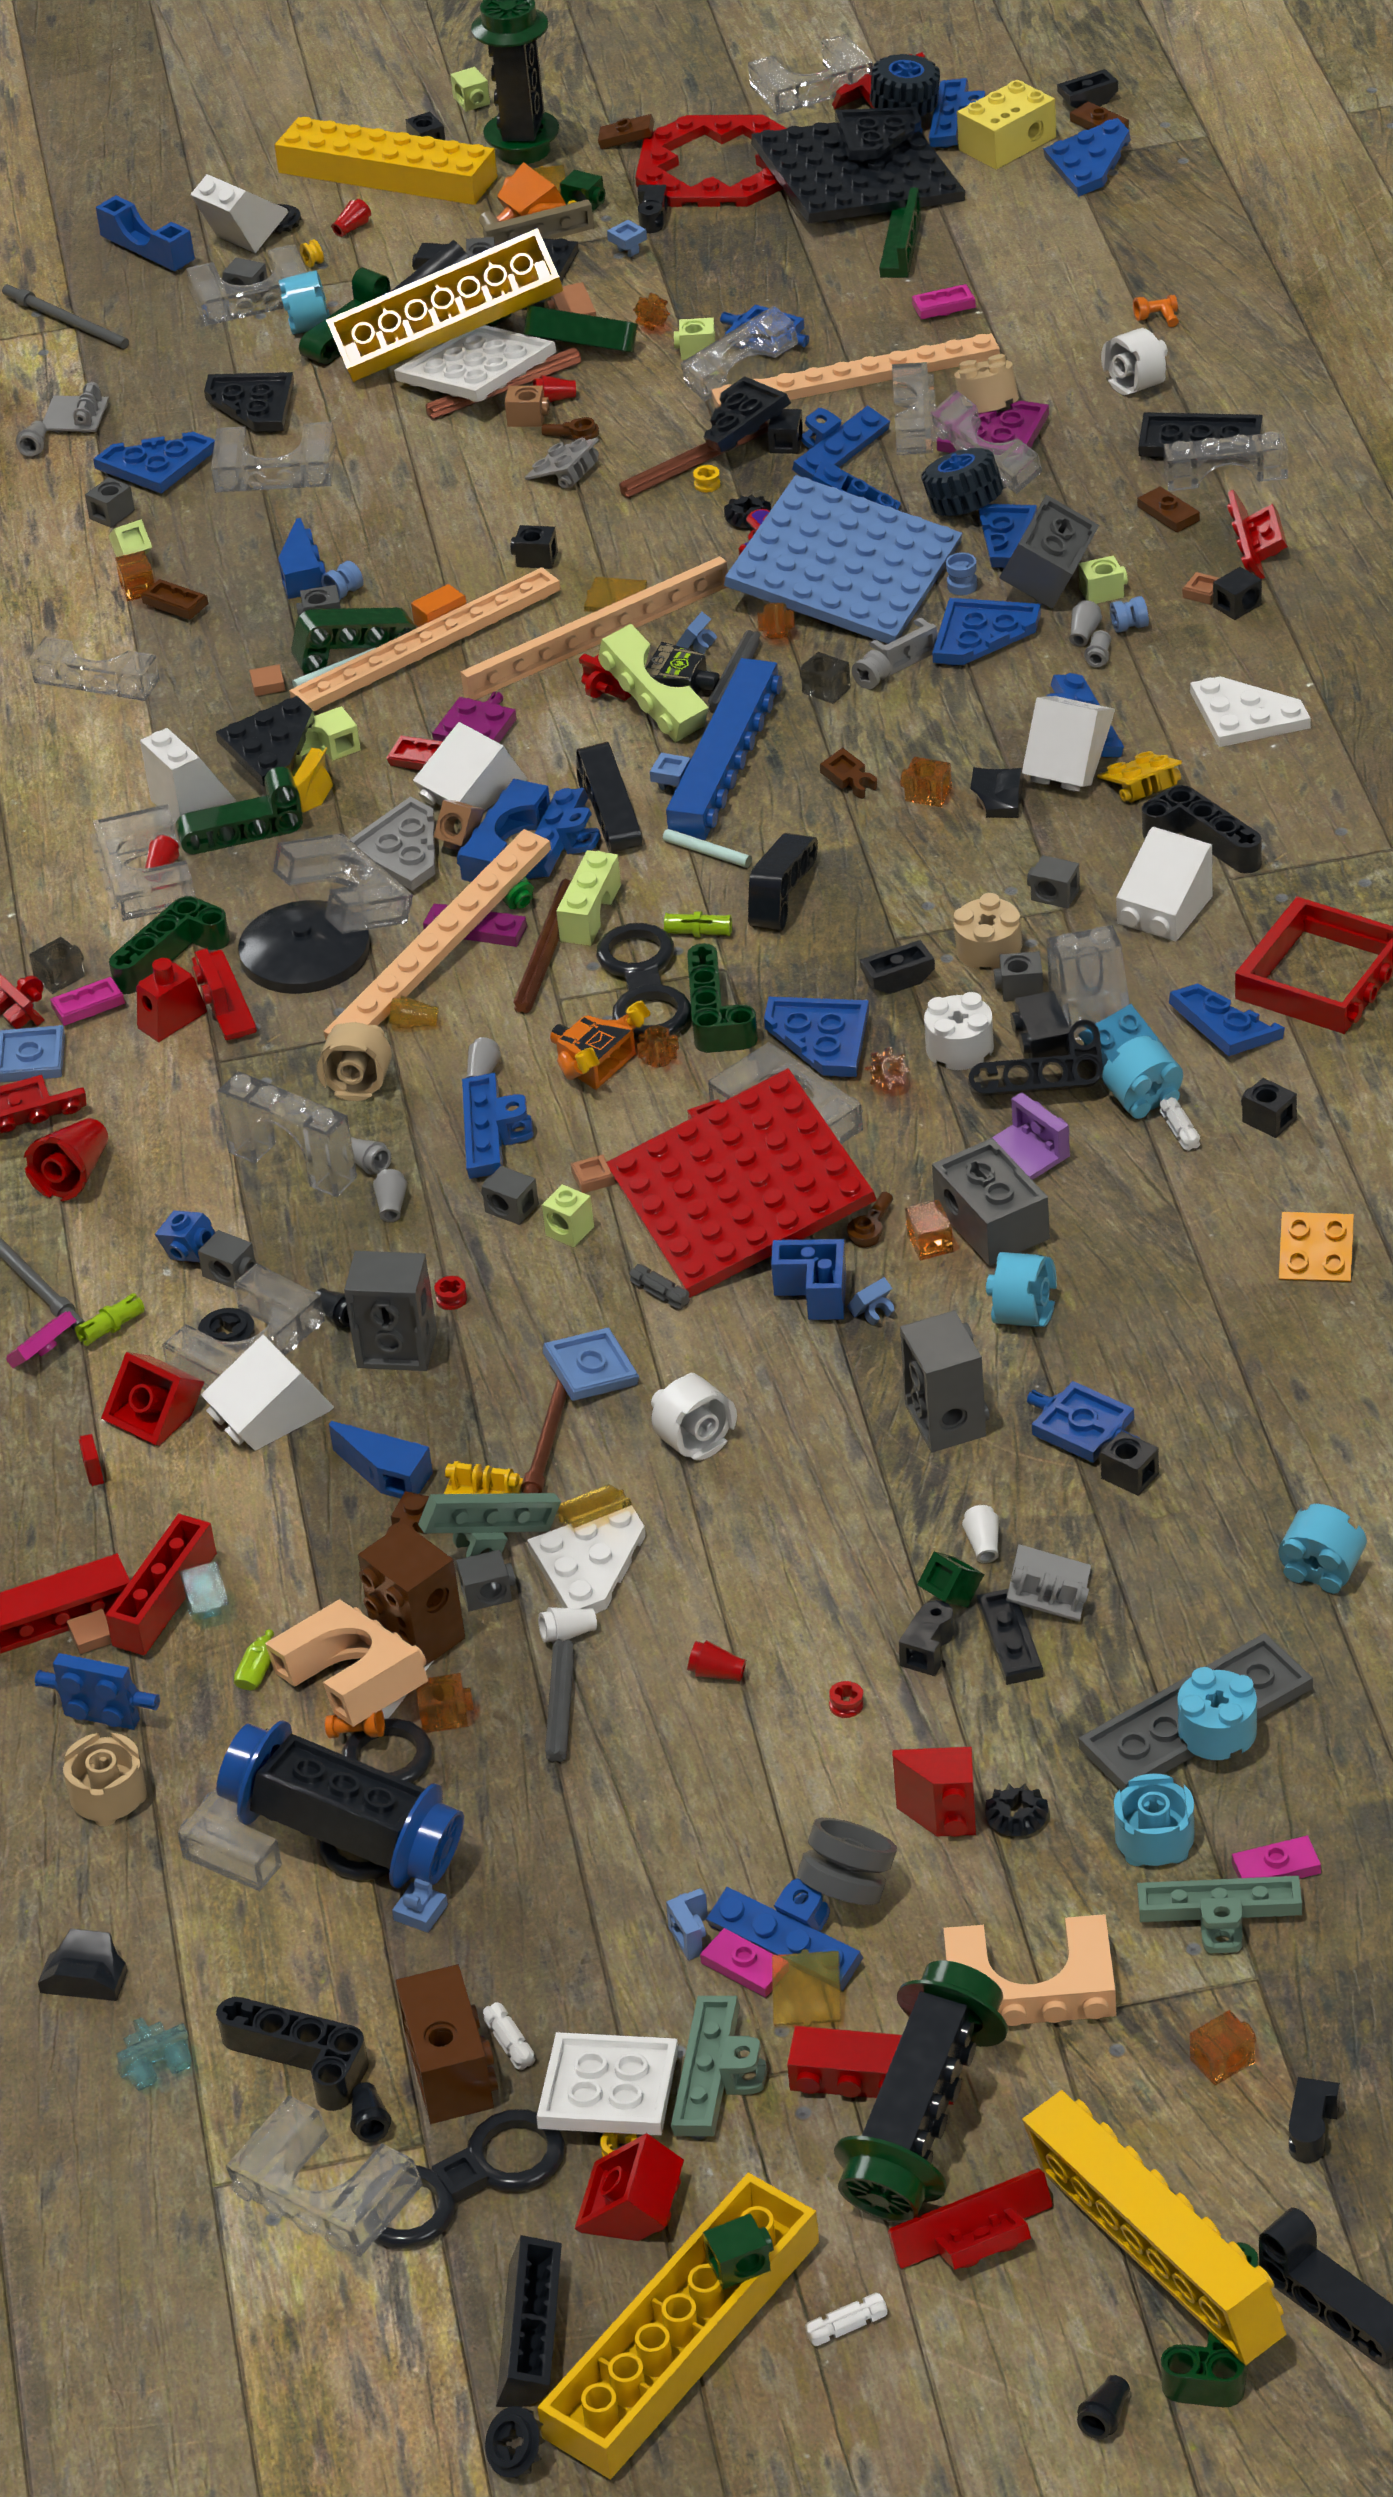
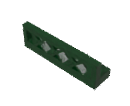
M910 188L906 207L893 210L891 213L879 267L880 278L909 277L921 221L919 188Z

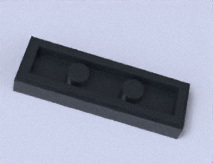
M1008 1589L977 1595V1605L1006 1685L1042 1678L1043 1667L1019 1604L1006 1601Z

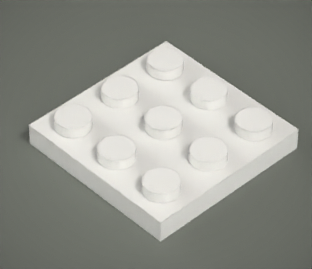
M556 2032L537 2113L538 2129L662 2135L678 2055V2039Z

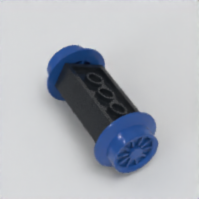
M283 1720L277 1722L269 1731L252 1724L244 1725L232 1740L222 1761L217 1779V1795L237 1804V1817L240 1823L245 1825L251 1824L259 1815H262L271 1821H276L300 1831L304 1835L329 1843L340 1850L348 1851L376 1865L390 1869V1884L395 1888H401L411 1878H417L435 1885L447 1870L455 1854L464 1825L463 1812L443 1804V1790L439 1784L433 1783L426 1789L294 1735L292 1734L290 1723Z

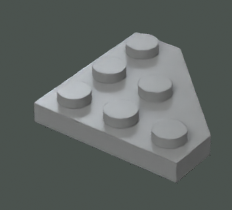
M410 796L343 844L344 854L413 891L435 875V838L433 837L435 818L433 808Z

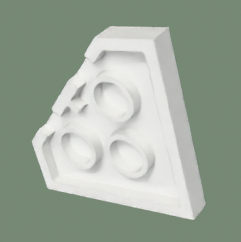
M1221 676L1205 678L1190 683V693L1219 747L1311 728V718L1299 699Z
M628 1502L530 1538L527 1541L531 1555L563 1608H593L594 1612L598 1613L606 1610L612 1600V1592L617 1582L621 1583L632 1562L631 1556L637 1546H641L646 1535L643 1522L631 1503Z

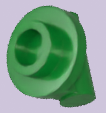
M525 876L502 900L510 909L524 908L533 898L534 886L528 882Z

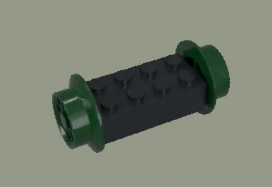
M483 0L480 4L481 15L473 21L471 32L477 41L488 45L489 57H493L494 65L491 68L492 82H496L494 104L499 106L497 116L492 118L484 127V139L489 145L496 148L497 156L503 162L514 165H521L523 162L525 164L535 163L544 159L550 153V142L559 133L558 120L544 110L537 39L548 29V18L542 11L536 9L535 0Z
M933 1961L926 1966L921 1980L908 1981L902 1984L897 1992L898 2004L909 2019L862 2136L844 2137L836 2143L834 2148L835 2158L844 2169L838 2183V2190L849 2203L867 2214L883 2220L903 2223L918 2216L923 2202L936 2201L942 2198L946 2192V2180L940 2171L932 2165L933 2151L930 2149L934 2139H941L944 2134L948 2115L945 2114L949 2101L955 2103L959 2096L962 2085V2078H959L964 2065L968 2067L971 2065L976 2046L988 2047L998 2045L1005 2040L1008 2033L1007 2023L998 2012L1003 2000V1992L994 1980L979 1970L953 1961Z

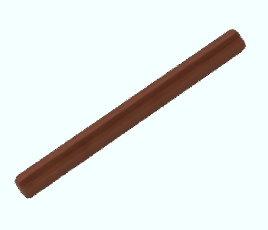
M574 347L548 357L544 363L535 365L527 370L525 375L516 377L508 382L504 388L493 391L487 395L486 399L507 392L508 386H522L533 382L534 378H540L541 375L548 376L577 365L581 362V354ZM447 395L427 403L425 407L427 415L431 419H436L478 402H473L470 399L459 396Z
M766 421L760 425V429L757 432L746 435L739 440L734 448L768 432V422ZM705 442L620 482V493L625 498H630L725 452L721 453L712 449Z
M565 878L559 885L513 1001L515 1005L514 1010L518 1013L521 1011L528 1013L533 1007L559 941L556 910L572 880Z

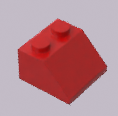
M126 1352L101 1419L154 1445L160 1446L193 1414L205 1381L150 1355Z
M972 1746L892 1750L896 1808L937 1837L976 1835Z
M646 2133L596 2160L574 2229L580 2233L640 2241L655 2232H661L671 2219L670 2208L674 2194L681 2184L680 2173L684 2159Z

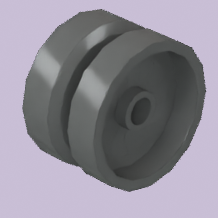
M821 1817L815 1819L808 1838V1843L814 1850L803 1853L797 1877L812 1889L845 1902L859 1905H875L879 1903L886 1884V1879L880 1873L891 1870L897 1846L887 1837L862 1825L836 1818Z

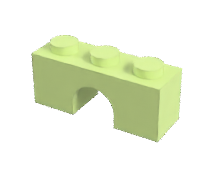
M342 706L314 716L313 725L311 728H308L305 734L306 741L301 753L295 757L292 775H295L301 766L302 756L309 753L311 748L323 751L327 747L326 754L332 761L361 751L357 725Z
M586 851L556 910L561 942L592 945L601 927V904L611 905L621 886L618 854Z

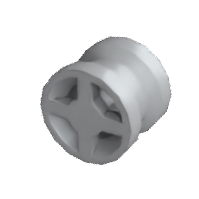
M870 650L864 655L863 659L858 660L852 666V675L855 681L865 689H873L879 684L880 680L885 679L891 673L889 660L883 653L877 650Z

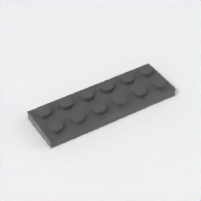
M1266 1633L1205 1666L1212 1670L1230 1671L1252 1679L1253 1688L1257 1695V1720L1313 1689V1677ZM1192 1674L1079 1737V1749L1121 1791L1128 1786V1781L1134 1777L1144 1774H1164L1196 1756L1187 1749V1744L1183 1739H1180L1178 1734V1693L1184 1682L1192 1677Z

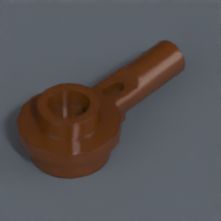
M582 417L573 419L571 422H564L563 424H543L542 435L571 436L574 441L579 438L589 440L599 435V427L592 418Z
M882 1192L867 1215L854 1218L848 1223L847 1233L853 1244L858 1247H871L879 1241V1237L882 1234L880 1219L893 1201V1196L890 1193Z

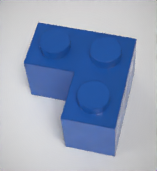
M844 1239L773 1240L771 1267L774 1296L806 1295L808 1320L844 1319L846 1289Z

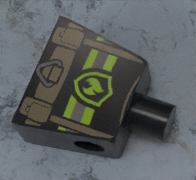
M666 642L660 643L645 668L648 674L657 682L670 687L690 686L697 695L701 689L714 691L720 679L719 673L707 671L706 656L703 653Z

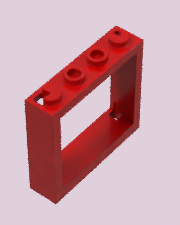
M1296 896L1235 972V999L1345 1034L1353 1023H1357L1360 1020L1365 1007L1375 1001L1379 989L1384 983L1387 984L1392 977L1393 926ZM1303 932L1378 955L1343 1002L1267 979Z

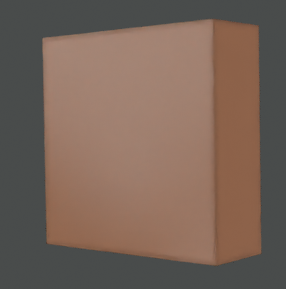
M1195 572L1182 589L1183 598L1211 605L1213 602V582L1219 578Z
M280 664L249 670L255 696L285 691Z
M604 1155L571 1163L572 1174L582 1193L615 1185L614 1176L606 1163Z
M103 1609L67 1620L69 1632L79 1654L112 1644Z

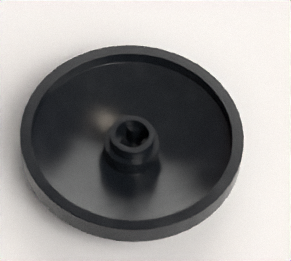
M303 900L274 907L255 918L243 931L239 940L238 951L244 973L257 985L280 993L303 994L334 987L357 973L368 958L370 939L366 923L352 909L330 901Z

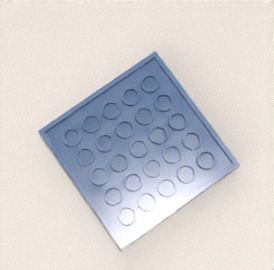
M795 475L726 574L724 586L889 644L900 638L946 567L947 558L954 554L960 545L963 533L947 526L924 520L921 517L901 512L892 507L878 504L864 497H858L841 491L835 487L812 481L809 478Z

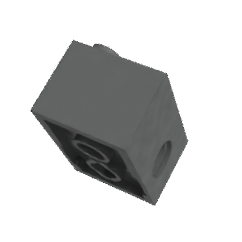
M1046 495L999 579L1033 597L1039 603L1053 609L1090 544L1099 524Z
M993 1138L932 1164L934 1206L988 1265L997 1262L1000 1252L1019 1253L1050 1239L1048 1196Z
M355 1251L344 1292L357 1368L427 1371L437 1334L426 1254Z
M953 1310L900 1326L905 1406L931 1453L985 1437V1421L990 1419V1415L984 1400L982 1356L973 1342L972 1331L968 1323H962L956 1311Z

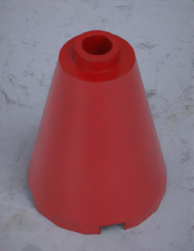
M87 1118L41 1137L30 1144L24 1153V1158L26 1157L27 1167L24 1169L32 1186L48 1198L56 1196L62 1198L60 1201H67L76 1197L84 1189L108 1143L109 1136L105 1126L96 1119Z

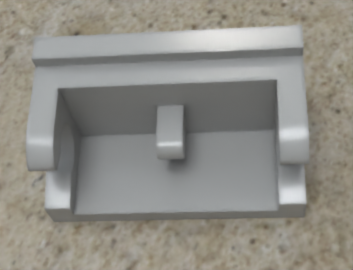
M918 618L913 622L916 626L920 627L919 629L887 645H883L878 640L870 642L869 645L887 657L891 664L890 675L932 655L937 639L936 625L928 623L923 618Z

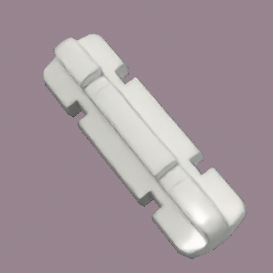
M1170 1097L1168 1100L1163 1099L1160 1102V1112L1167 1120V1124L1183 1149L1190 1151L1192 1148L1197 1149L1200 1146V1135L1193 1128L1194 1126L1184 1110L1180 1108L1181 1105L1177 1099Z
M499 2002L486 2006L483 2010L484 2021L491 2030H494V2036L505 2053L511 2056L510 2060L515 2068L523 2070L527 2066H532L535 2062L534 2051L528 2043L524 2042L525 2038L512 2018L506 2016L508 2012Z
M873 2293L862 2298L863 2303L861 2304L855 2301L825 2314L827 2317L825 2320L822 2317H818L807 2322L805 2330L809 2341L813 2346H819L830 2341L829 2336L831 2335L837 2338L867 2325L866 2320L868 2319L874 2322L887 2315V2306L880 2293Z

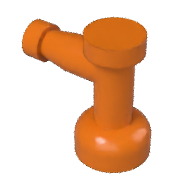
M1168 295L1167 299L1148 301L1145 297L1134 298L1133 311L1137 321L1147 319L1150 313L1161 311L1169 327L1178 325L1179 320L1174 313L1178 310V302L1175 295Z
M382 1710L377 1713L374 1712L370 1717L354 1727L343 1719L338 1718L337 1715H328L325 1719V1731L330 1739L338 1738L341 1733L364 1731L367 1736L372 1738L382 1737L385 1731L384 1714Z

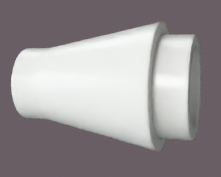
M987 1505L971 1507L964 1514L965 1518L962 1526L975 1551L977 1561L981 1563L993 1562L999 1557V1516L994 1513L993 1508Z
M548 1607L547 1612H540L538 1617L540 1635L545 1643L552 1642L554 1644L557 1640L565 1641L597 1629V1620L593 1608Z

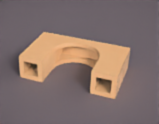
M340 1599L265 1643L275 1674L294 1687L335 1663L361 1658L356 1663L323 1682L333 1713L353 1727L370 1717L374 1712L377 1713L428 1682L424 1668L426 1658L419 1647L416 1645L411 1646L402 1640L396 1632L391 1633L377 1620H371L359 1608H353Z
M1105 1914L1065 1918L1067 1963L1056 1976L1037 1984L1010 1982L999 1976L992 1969L987 1957L984 1924L943 1928L946 1961L961 1963L977 1969L999 1985L1003 1992V2000L998 2012L1003 2016L1008 2026L1042 2022L1057 2023L1066 2020L1100 2019L1116 2016V1991Z

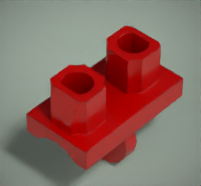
M584 653L579 658V663L583 667L581 683L585 685L586 695L598 698L602 693L624 701L631 697L629 692L622 689L619 681L612 673L602 667L598 659L599 654L592 657Z
M0 974V1015L4 1013L3 1017L14 1029H21L29 1020L37 1027L45 1021L33 1008L32 1004L42 999L44 988L42 981L36 976H27L18 979L17 987H14Z

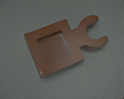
M841 748L820 763L821 774L842 790L850 785L853 788L854 795L858 798L863 799L865 797L866 788L864 786H869L872 790L877 789V778L873 774L865 772V764L844 748Z
M405 1491L391 1515L392 1525L388 1528L386 1534L403 1522L416 1532L425 1534L418 1523L429 1496Z

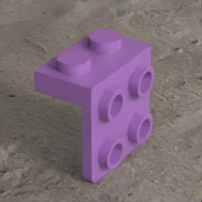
M1021 1092L1011 1098L1013 1125L992 1138L1033 1180L1070 1157L1069 1125L1062 1118L1056 1117L1039 1102L1032 1100Z

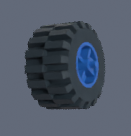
M900 54L883 57L880 61H876L874 67H872L870 102H872L874 108L917 107L920 116L931 113L938 105L940 69L932 61L916 55Z
M968 448L949 453L931 463L921 474L931 508L935 514L941 516L962 515L978 510L994 501L1001 495L1004 489L993 452L989 449Z

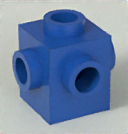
M173 1210L155 1233V1236L171 1260L200 1262L198 1250L214 1235L215 1230L211 1226L210 1219L204 1213Z

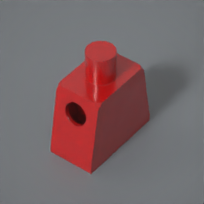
M168 958L156 959L152 963L153 974L141 980L136 986L137 1027L158 1043L207 1012L193 975L176 963H172Z

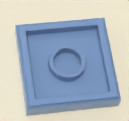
M64 1026L0 1030V1082L20 1081L41 1074L43 1079L61 1078L65 1044Z
M609 1327L544 1343L543 1354L572 1401L638 1385L639 1375Z

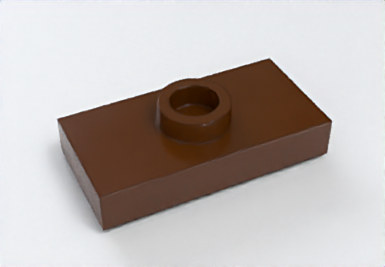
M1087 102L1070 112V121L1088 130L1103 124L1107 120L1116 118L1127 129L1129 128V119L1091 102Z
M652 114L632 119L623 118L616 123L601 126L598 136L600 148L605 149L651 137L654 128Z
M1161 486L1137 498V507L1175 532H1179L1200 521V512Z
M159 579L141 594L143 604L189 620L209 604L207 595Z

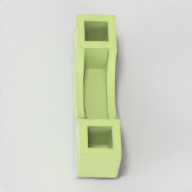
M629 624L601 640L598 659L602 667L610 671L619 681L622 689L629 692L638 702L640 708L657 722L660 730L668 734L676 743L705 726L709 707L690 686H666L657 682L648 674L645 665L647 663L650 643L632 624Z

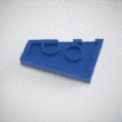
M988 504L978 509L991 567L1005 568L1034 517L1037 505Z
M1198 983L1170 992L1169 1004L1227 1056L1283 1039L1285 1027L1277 1023L1269 1026L1259 1021V1014L1251 1010L1242 1012L1230 1006V999Z

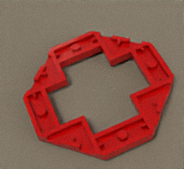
M763 114L686 115L679 117L670 124L658 127L653 131L651 137L643 140L635 176L636 186L666 185L669 207H682L687 202H698V207H720L721 202H733L736 204V207H748L783 190L759 154L755 155L756 165L763 170L742 179L732 186H728L712 176L690 187L667 173V171L679 166L678 155L671 151L703 135L712 138L720 144H724L742 134L751 139V134L787 128Z

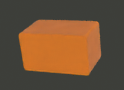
M447 584L413 601L411 606L414 624L420 627L465 605V595L450 584Z

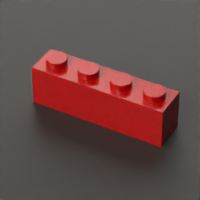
M177 1514L106 1613L112 1646L144 1656L147 1654L217 1554L210 1522Z
M118 1553L0 1592V1654L69 1631L67 1620L103 1609L106 1616V1613L130 1581Z
M795 2026L787 2063L790 2091H800L807 2094L823 2093L843 2095L845 2097L877 2098L902 2035ZM949 2101L948 2105H954V2102Z

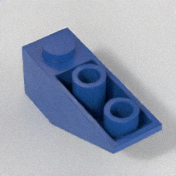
M823 459L811 478L812 481L835 487L858 497H864L867 500L892 507L898 510L901 502L893 499L890 495L877 490L865 481L850 475L838 466Z
M297 518L278 557L281 580L288 599L301 597V590L323 587L321 577L326 573L324 563L320 561L317 545H314L310 528L305 529L301 518Z
M334 1421L329 1423L333 1451L380 1493L400 1499L405 1491L419 1494L431 1477L433 1469L428 1446L360 1429L352 1425H345Z

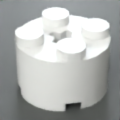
M1144 328L1113 337L1103 345L1101 353L1103 370H1108L1112 378L1108 382L1115 391L1122 395L1135 393L1164 382L1166 378L1165 356H1167L1168 349L1163 340H1158L1153 333Z
M967 992L964 995H952L944 998L935 997L928 1002V1008L924 1015L927 1056L932 1062L937 1064L936 1060L946 1063V1068L951 1070H967L979 1063H983L984 1057L988 1053L991 1056L994 1050L992 1011L982 1001L980 994Z
M689 1373L673 1381L665 1389L658 1390L651 1400L653 1407L652 1427L654 1432L685 1457H691L694 1460L709 1458L720 1451L727 1442L724 1437L729 1427L734 1430L736 1425L737 1411L734 1403L695 1373Z

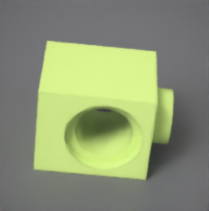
M476 67L450 74L453 98L466 112L490 105L488 81Z
M714 317L679 320V331H674L675 349H680L681 360L716 358Z
M142 519L114 528L108 536L119 564L145 556L152 548Z
M1114 555L1079 563V589L1087 601L1097 604L1124 598V585L1128 583L1127 573L1124 566L1120 567Z
M562 1184L542 1204L545 1234L550 1238L575 1247L594 1228L590 1195Z

